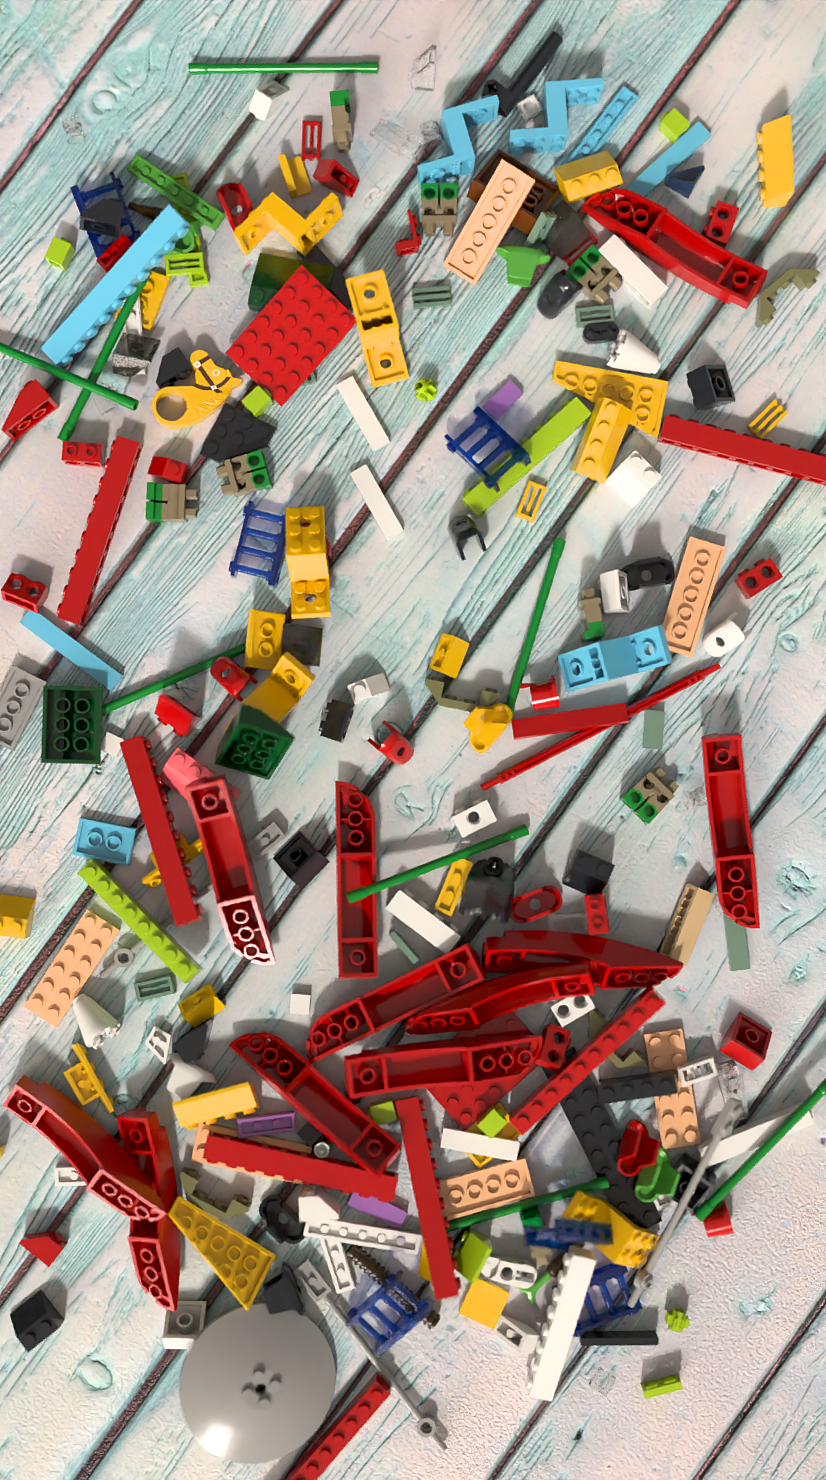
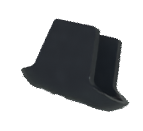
M565 269L554 274L537 300V309L545 318H556L576 299L583 289L582 285L573 289L572 284L564 277L567 272ZM548 294H553L556 297V303H551L548 300Z
M456 516L449 522L448 532L462 561L466 560L460 541L474 535L482 551H487L481 531L469 516ZM462 523H466V524L463 525V526L457 527L458 525H460V524H462Z
M661 556L638 560L621 569L622 572L627 573L628 591L667 585L674 580L675 570L671 561L662 559ZM644 570H649L652 573L651 580L644 581L641 573Z
M269 1195L261 1202L259 1213L263 1219L264 1229L280 1245L284 1242L297 1244L306 1237L303 1236L305 1221H300V1216L278 1195ZM281 1213L289 1219L287 1223L279 1221L278 1217Z
M283 1261L282 1272L264 1283L262 1296L270 1314L295 1310L303 1316L306 1309L305 1300L291 1266Z

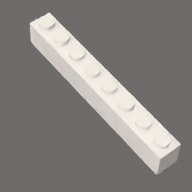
M570 1246L568 1253L566 1252L564 1255L563 1270L559 1271V1283L557 1288L553 1290V1302L548 1307V1318L542 1326L541 1341L538 1340L536 1357L532 1358L531 1373L527 1375L525 1381L530 1397L548 1401L553 1399L596 1263L593 1250Z

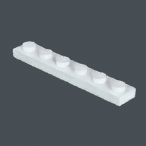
M339 1219L305 1221L303 1236L418 1255L421 1233Z

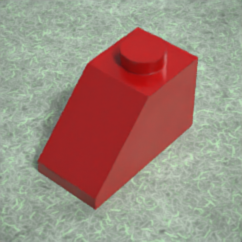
M320 159L312 176L326 188L349 198L353 197L360 181L335 159Z
M153 456L147 474L180 485L185 484L190 468L185 463L167 457Z
M47 1231L26 1234L19 1244L50 1267L68 1242L65 1241V1237L62 1234Z

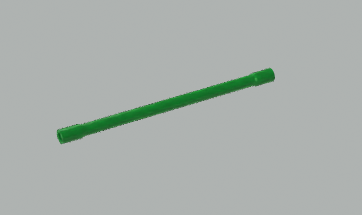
M362 61L359 63L189 62L188 68L189 75L251 73L378 74V61Z
M152 270L149 272L147 279L141 281L136 286V291L127 297L87 378L88 380L97 383ZM82 388L67 421L57 437L62 441L70 440L75 425L92 393L91 391Z
M0 342V353L117 402L119 405L135 411L139 405L137 399L120 394Z
M555 538L548 567L505 705L511 709L512 714L514 713L515 703L520 690L519 685L522 683L558 563L566 541L560 538Z
M246 641L103 704L102 716L209 669L212 663L220 656H228L232 659L245 653Z
M526 824L520 825L500 835L367 886L346 892L348 901L353 903L391 886L508 841L529 835Z
M826 1078L763 1144L693 1212L698 1220L702 1222L753 1167L826 1095Z
M607 1176L448 1221L450 1229H446V1231L450 1232L575 1196L578 1190L588 1193L609 1188Z

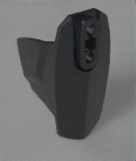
M499 857L478 860L471 868L465 882L459 913L464 916L466 909L470 911L471 915L474 912L493 915L492 919H496L501 914L500 924L507 923L511 915L515 889L513 868L509 864L503 863V860Z

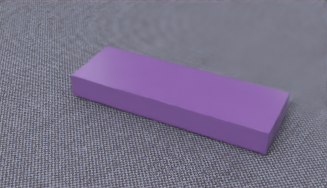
M294 1110L236 1118L238 1138L296 1131Z
M353 1192L347 1205L400 1230L408 1213L407 1210L391 1202H381L378 1198L371 1196L370 1198H363L358 1193Z

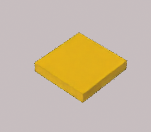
M478 1277L475 1284H470L458 1312L494 1329L510 1292Z

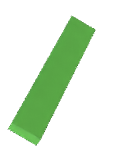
M139 154L134 157L127 167L129 173L214 232H216L226 218V215Z

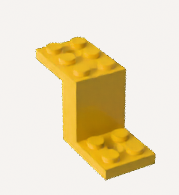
M272 192L262 200L255 210L250 212L248 218L242 224L236 227L233 235L241 251L247 256L274 229L303 256H306L344 215L338 197L333 192L322 199L320 205L308 214L306 220Z
M384 270L345 279L372 388L408 379L409 374L399 341V325ZM367 290L375 292V296L372 299H367L364 296ZM385 359L391 362V366L387 369L382 368L380 365L381 361Z
M324 506L285 508L286 558L291 581L292 619L331 617ZM304 522L310 523L308 527L300 526ZM308 597L316 598L313 602L306 601Z
M285 652L270 676L241 704L260 709L280 724L296 708L316 676L290 653Z
M579 1190L557 1222V1225L562 1229L580 1233L612 1262L637 1269L645 1265L647 1256L656 1248L660 1238L654 1231L635 1225L604 1198Z

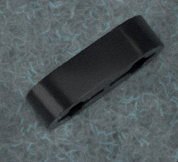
M611 322L588 325L582 333V338L587 344L612 342L617 338L619 328L615 323ZM608 328H611V331H614L612 336H609V333H602L607 332ZM589 330H591L593 334L599 333L594 335L593 339H590V336H587Z

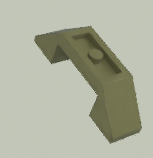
M790 268L766 288L757 298L755 323L757 328L762 324L766 326L774 319L772 315L777 309L770 302L778 295V290L781 288L785 290L792 282L800 291L805 287L809 289L817 282L815 278L820 272L813 269Z
M430 676L429 679L425 678L426 687L438 705L442 707L472 712L477 706H489L501 696V694L497 693V689L486 688V691H481L478 705L475 704L474 700L464 699V702L456 701L457 697L445 695V698H442L444 682H440L441 678Z
M592 1009L588 1012L589 1039L595 1036L606 1024L603 1020L605 1016L598 1009L595 1011ZM632 1048L621 1058H619L621 1054L617 1049L607 1057L617 1068H645L647 1066V1063L644 1061L646 1057L639 1050L635 1052Z
M184 1167L181 1171L180 1179L187 1201L221 1220L249 1211L252 1202L246 1196L235 1194L230 1205L226 1207L225 1203L221 1200H213L204 1191L194 1190L201 1177L197 1170L191 1167Z

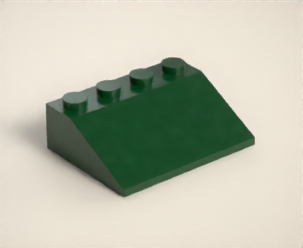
M260 253L250 287L248 307L252 311L261 312L301 265L330 292L334 266Z
M43 685L41 763L101 764L103 687Z
M241 704L218 744L214 764L269 780L295 740V736L260 709Z

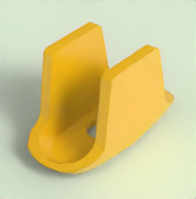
M497 703L491 707L477 706L464 721L463 725L471 731L469 742L478 753L486 752L509 725L513 714L507 705Z

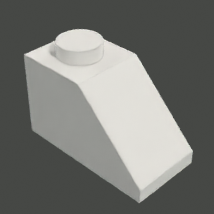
M274 80L261 86L254 93L249 111L258 119L267 120L275 114L289 90Z
M384 673L362 679L347 686L355 705L390 691Z
M504 1314L500 1315L492 1331L518 1353H534L537 1342L541 1337L539 1333L527 1324Z

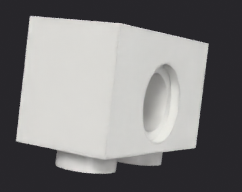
M480 798L471 803L472 807L468 809L462 807L454 811L455 815L452 818L462 838L497 821L487 800L483 801ZM472 811H476L479 815V819L476 822H470L468 819V815Z

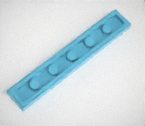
M623 85L565 164L597 154L636 102L638 95Z
M698 121L625 189L646 197L666 179L667 174H671L712 134Z
M28 610L21 619L20 623L110 691H113L122 679L123 675L40 613L37 614Z

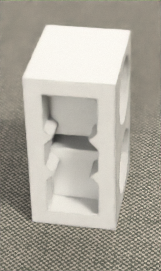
M588 995L584 996V1001L581 1004L574 1002L575 997L551 1000L552 1003L549 1006L562 1027L595 1008ZM560 1005H567L568 1007L564 1014L558 1013Z

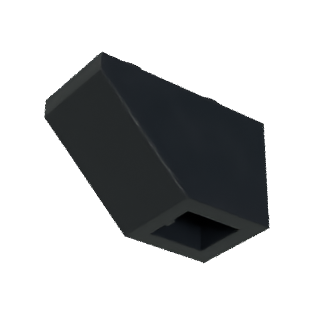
M179 347L162 356L156 384L160 390L165 387H173L175 382L180 379H187L191 375L190 373L193 372Z

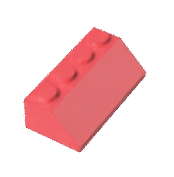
M177 747L166 762L160 776L164 784L188 800L185 787L190 782L205 776L207 778L218 776V774L182 748ZM227 781L236 802L243 792Z

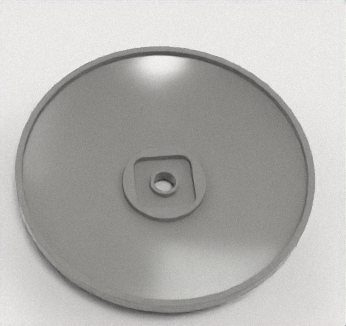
M257 1301L252 1303L249 1310H246L241 1304L221 1313L210 1321L196 1336L182 1364L179 1379V1398L188 1428L207 1450L232 1462L244 1464L265 1463L293 1452L316 1432L329 1411L336 1382V1369L332 1350L317 1324L306 1314L301 1316L295 1310L270 1314L265 1301ZM258 1384L265 1385L264 1391L260 1393L255 1391V1387Z

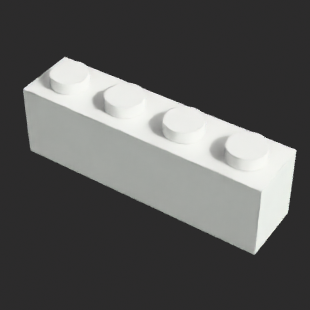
M614 234L598 250L619 271L617 276L623 284L649 310L666 294L668 290L666 282L661 277L658 278L653 273V269L648 264H644L640 260L639 255L635 251H631L621 237L618 238Z
M399 888L385 908L445 954L449 953L461 937L458 933L460 930L452 923L447 925L443 922L445 918L436 911L433 914L427 910L429 906L423 901L417 902L412 898L414 895L407 889L402 891Z

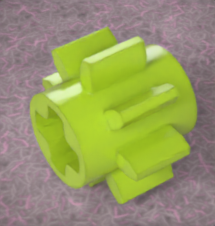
M427 377L418 380L414 386V391L417 392L415 397L424 402L432 401L438 392L435 387L437 383Z
M673 1307L671 1312L666 1311L665 1321L666 1324H669L668 1328L678 1333H681L684 1328L688 1329L690 1319H688L689 1316H686L687 1312L677 1307Z

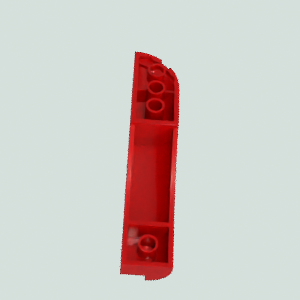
M612 188L607 192H598L591 196L581 207L584 212L618 238L621 237L627 245L683 281L729 305L732 302L747 310L754 297H757L766 280L767 270L720 247L668 212L667 208L633 191Z
M734 732L704 735L701 737L704 779L718 900L724 913L737 924L747 928H760L755 855L748 816L741 734Z
M225 774L196 779L190 782L185 787L201 838L216 897V905L229 944L239 956H244L251 960L252 963L262 965L276 964L256 873L232 790L229 789Z
M335 781L338 979H372L378 977L376 893L349 903L346 892L376 882L375 813L369 798L358 787L347 782Z
M504 930L503 937H486L485 942L482 943L481 954L482 968L485 973L518 972L538 967L590 961L594 984L599 986L600 990L647 988L650 984L657 986L668 977L670 979L675 977L684 966L681 961L625 942L586 934L545 930Z
M469 943L325 1013L310 1028V1033L306 1040L308 1061L312 1064L486 979L487 976L479 962L480 957Z
M590 961L522 970L468 987L433 1004L410 1018L405 1025V1036L411 1037L480 1029L482 1024L525 1006L559 998L595 994V984Z
M267 1032L247 1033L228 1045L299 1114L376 1179L397 1158L402 1149V1144L353 1104L314 1068L309 1061L281 1038Z
M542 1035L466 1037L362 1050L361 1053L344 1056V1076L347 1092L351 1099L409 1089L462 1085L476 1086L514 1079L527 1072L534 1060L538 1058L542 1047Z
M25 1075L20 1078L2 1106L48 1139L76 1169L87 1184L86 1189L121 1214L140 1221L142 1218H148L149 1221H155L167 1213L161 1199L139 1167L97 1121L47 1082L43 1081L38 1085L34 1080Z
M146 1107L131 1109L116 1117L123 1148L152 1185L168 1213L178 1193L166 1127L159 1125L156 1111H147ZM167 1213L155 1221H149L148 1218H142L140 1221L130 1218V1235L127 1238L138 1281L145 1293H150L156 1299L155 1303L167 1310L176 1311L180 1280V1229Z

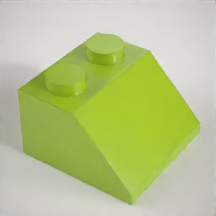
M469 1227L467 1232H463L460 1238L461 1245L459 1249L455 1248L452 1257H456L458 1269L455 1270L470 1283L475 1284L492 1251V1244L489 1236Z

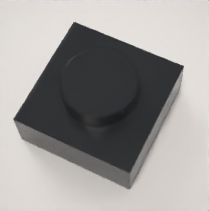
M307 1121L298 1131L297 1135L311 1147L322 1133Z

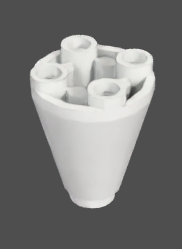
M623 328L619 331L616 342L612 341L609 345L608 352L610 355L607 358L606 365L610 367L647 374H655L660 368L661 360L658 359V356L633 334Z
M83 993L72 1001L87 1047L93 1046L94 1049H98L104 1044V1040L109 1037L113 1038L121 1032L118 1020L90 996Z

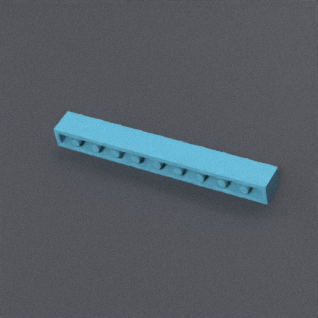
M168 205L41 347L44 353L56 365L62 367L69 365L73 360V356L84 349L85 343L89 338L94 337L98 333V328L102 324L107 323L111 318V314L123 305L125 298L136 291V286L141 281L147 279L152 268L158 266L162 262V257L174 249L175 243L179 238H183L188 233V228L191 225L174 207Z

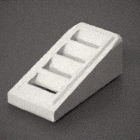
M711 1055L703 1056L676 1068L682 1087L718 1076L715 1061ZM705 1063H706V1066H707V1069H708V1071H706V1072H705L704 1065H703V1064H705ZM697 1066H700L702 1074L698 1073ZM690 1068H693L695 1077H692ZM684 1070L687 1071V1075L689 1078L688 1080H685L683 1073Z

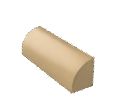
M686 883L660 948V954L681 961L683 965L687 966L715 894Z

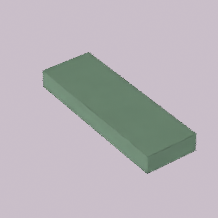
M723 913L730 971L750 969L745 927L737 924Z

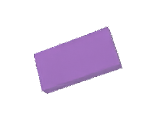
M509 380L483 405V408L496 421L523 395V392Z

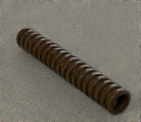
M351 1244L345 1252V1256L350 1257V1261H354L356 1266L359 1265V1269H364L363 1272L368 1273L369 1277H373V1281H377L379 1286L382 1285V1289H387L386 1292L391 1293L392 1297H396L395 1300L400 1301L402 1306L405 1305V1309H410L409 1312L414 1313L415 1317H419L418 1320L423 1321L425 1326L428 1325V1329H433L440 1320V1314H436L435 1310H431V1306H426L427 1303L422 1302L421 1298H417V1294H413L412 1290H408V1286H403L404 1283L399 1282L398 1278H394L395 1275L390 1274L389 1270H385V1266L381 1267V1263L376 1262L375 1258L372 1259V1255L367 1254L366 1250L363 1251L362 1246Z

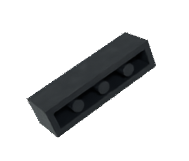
M675 1069L601 1079L597 1083L600 1105L678 1094L679 1091Z

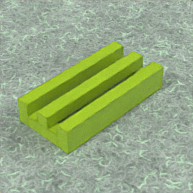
M203 252L164 256L167 277L205 273ZM199 259V261L196 262H181L169 264V262ZM187 267H198V268H188V269H177V268H187Z
M678 1374L641 1383L645 1399L683 1389Z

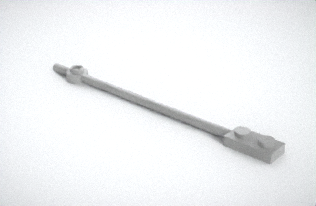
M275 821L247 843L251 858L254 857L256 861L286 837V834ZM212 881L198 891L196 896L197 902L213 890ZM170 914L160 923L164 928H167L174 922L173 914ZM140 939L130 948L123 947L117 950L114 955V961L100 972L101 977L105 979L118 967H128L135 959L134 954L146 945L144 941ZM124 953L128 955V960L122 958Z
M728 1098L711 1131L714 1135L645 1269L641 1270L634 1280L635 1288L627 1302L628 1306L634 1308L641 1292L645 1289L648 1290L652 1286L653 1275L651 1273L721 1138L727 1137L731 1133L735 1119L742 1112L741 1108L744 1103L739 1099Z
M308 1257L293 1269V1273L316 1302L321 1299L324 1300L415 1417L418 1434L425 1438L430 1437L439 1450L444 1452L447 1449V1445L436 1433L435 1419L430 1415H422L328 1294L332 1291L331 1285ZM428 1422L430 1425L425 1427L423 1423Z

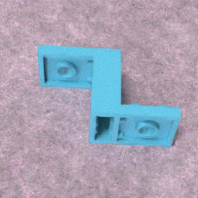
M603 78L546 81L542 96L544 128L510 130L507 146L508 154L522 155L529 152L540 154L544 151L558 153L565 150L568 137L566 106L574 107L578 104L592 106L599 103L604 86Z
M486 95L480 100H469L462 105L456 107L448 106L441 111V131L449 155H443L434 161L426 160L417 165L419 188H421V183H440L474 173L475 154L467 128L497 119L499 107L497 95Z
M663 625L629 636L600 641L558 655L567 692L673 663ZM649 645L653 648L652 654L649 651ZM577 665L580 667V673L577 671Z

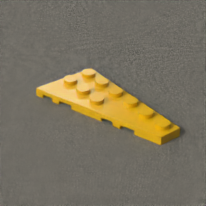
M555 361L553 382L594 405L598 397H606L624 405L633 411L629 421L630 425L656 439L658 438L668 381Z
M177 1196L167 1213L168 1216L242 1306L249 1310L276 1255L181 1196Z

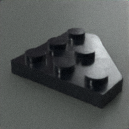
M225 402L200 451V455L220 463L226 459L238 457L259 448L268 447L277 428Z

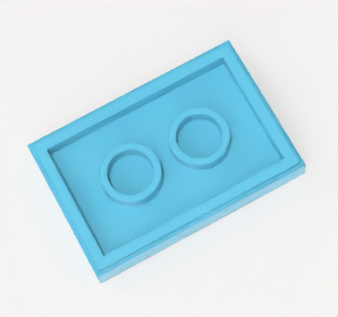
M80 817L72 855L130 866L137 828Z

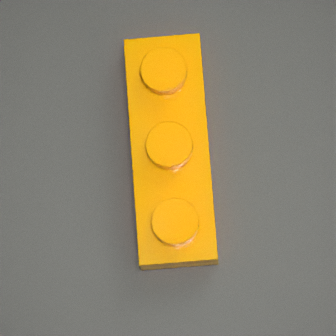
M462 859L452 863L435 904V910L452 916L473 862Z

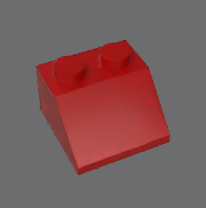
M739 1012L724 1035L719 1051L753 1071L765 1061L772 1031Z

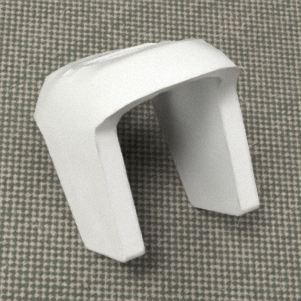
M735 611L704 636L702 643L706 652L714 657L724 655L752 633L751 629L742 633L740 628L731 621L737 615ZM716 637L722 638L725 642V645H719L716 641Z
M178 1053L168 1054L175 1067L168 1082L167 1090L182 1099H187L202 1082L216 1083V1079L211 1072L195 1063L192 1064L190 1061L185 1064Z

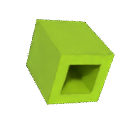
M674 108L670 113L667 111L662 115L658 130L674 144L688 131L691 123Z
M54 236L44 257L49 264L67 271L75 249L72 246V242L64 237L59 239Z
M257 386L242 400V403L254 417L259 418L273 404L272 395L266 388L261 389Z
M393 1097L370 1103V1109L367 1110L368 1117L378 1125L397 1120Z
M492 1105L476 1121L477 1126L492 1139L507 1124V1119L505 1118L507 1114L500 1107L496 1109Z

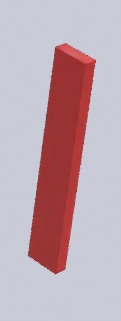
M626 703L514 719L511 720L514 740L629 723Z

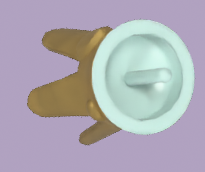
M321 1135L318 1138V1143L313 1144L315 1155L319 1158L327 1157L332 1149H329L332 1142L329 1139L324 1142Z

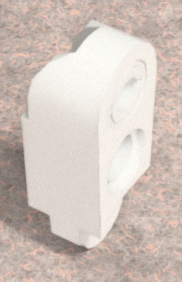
M489 1255L481 1271L490 1280L523 1289L531 1287L537 1278L536 1267L531 1261L505 1255ZM504 1267H510L511 1271L509 1273L502 1272V1269ZM522 1271L528 1272V1274H527V1275H523V1274H522Z

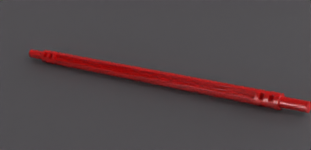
M716 662L702 670L698 669L627 706L628 718L704 680L705 676L721 669L719 663ZM614 725L583 729L497 773L495 777L480 784V786L485 791L498 783L503 784Z

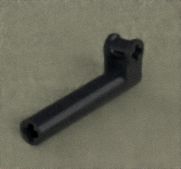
M552 31L507 89L493 79L485 83L482 97L486 95L498 96V114L500 116L508 117L563 43L562 37L557 32Z

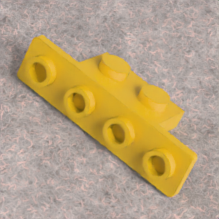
M180 832L179 844L180 848L183 847L186 853L184 860L187 865L193 859L203 854L204 849L201 838L189 845L184 835ZM153 852L149 855L156 869L141 879L150 889L158 886L162 881Z
M74 1043L71 1047L80 1063L64 1071L63 1074L81 1106H84L99 1097L106 1112H113L114 1102L104 1092L105 1085L103 1081L96 1077L94 1064L91 1061L88 1062L85 1056L87 1055L86 1049L82 1044Z

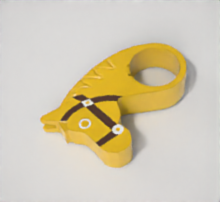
M196 350L190 356L192 367L196 371V384L194 386L162 388L155 394L152 400V411L158 423L165 428L184 429L194 426L216 412L228 399L232 390L243 385V380L232 378L229 369L225 370L217 367L205 351ZM169 395L181 397L186 402L188 408L185 414L175 421H167L161 418L157 411L160 401Z

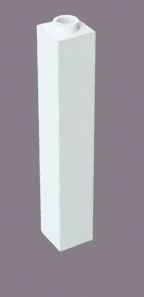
M803 1102L733 1129L727 1137L721 1138L707 1167L761 1146ZM812 1109L785 1136L814 1125ZM711 1139L695 1145L701 1159Z

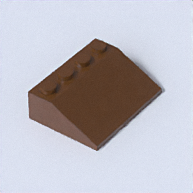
M498 149L475 176L466 197L478 203L501 160L506 161L536 180L511 223L512 226L529 236L541 212L546 213V211H549L559 196V187Z

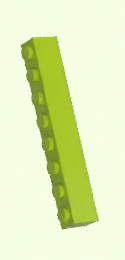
M577 397L573 400L568 399L561 406L563 409L559 413L555 411L548 417L549 422L544 426L540 424L533 431L535 434L530 439L528 436L523 439L519 444L521 447L516 451L514 449L505 456L506 460L502 464L498 462L492 467V473L488 476L483 475L477 481L478 485L474 489L470 487L463 493L462 503L477 519L590 418L592 413Z
M91 859L78 872L86 883L184 984L190 983L203 969L200 964L99 860Z

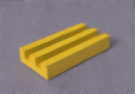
M774 400L747 428L761 440L789 412L784 410ZM774 407L775 410L755 429L753 426ZM779 412L781 415L760 434L759 431Z
M529 480L515 517H520L533 523L547 486ZM532 485L534 486V490L527 505L526 511L524 514H522L521 510L523 508L526 497ZM538 488L542 489L541 493L537 500L533 514L530 517L528 516V513L532 506Z

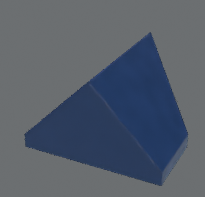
M702 165L667 174L664 184L688 199L700 180L705 166Z

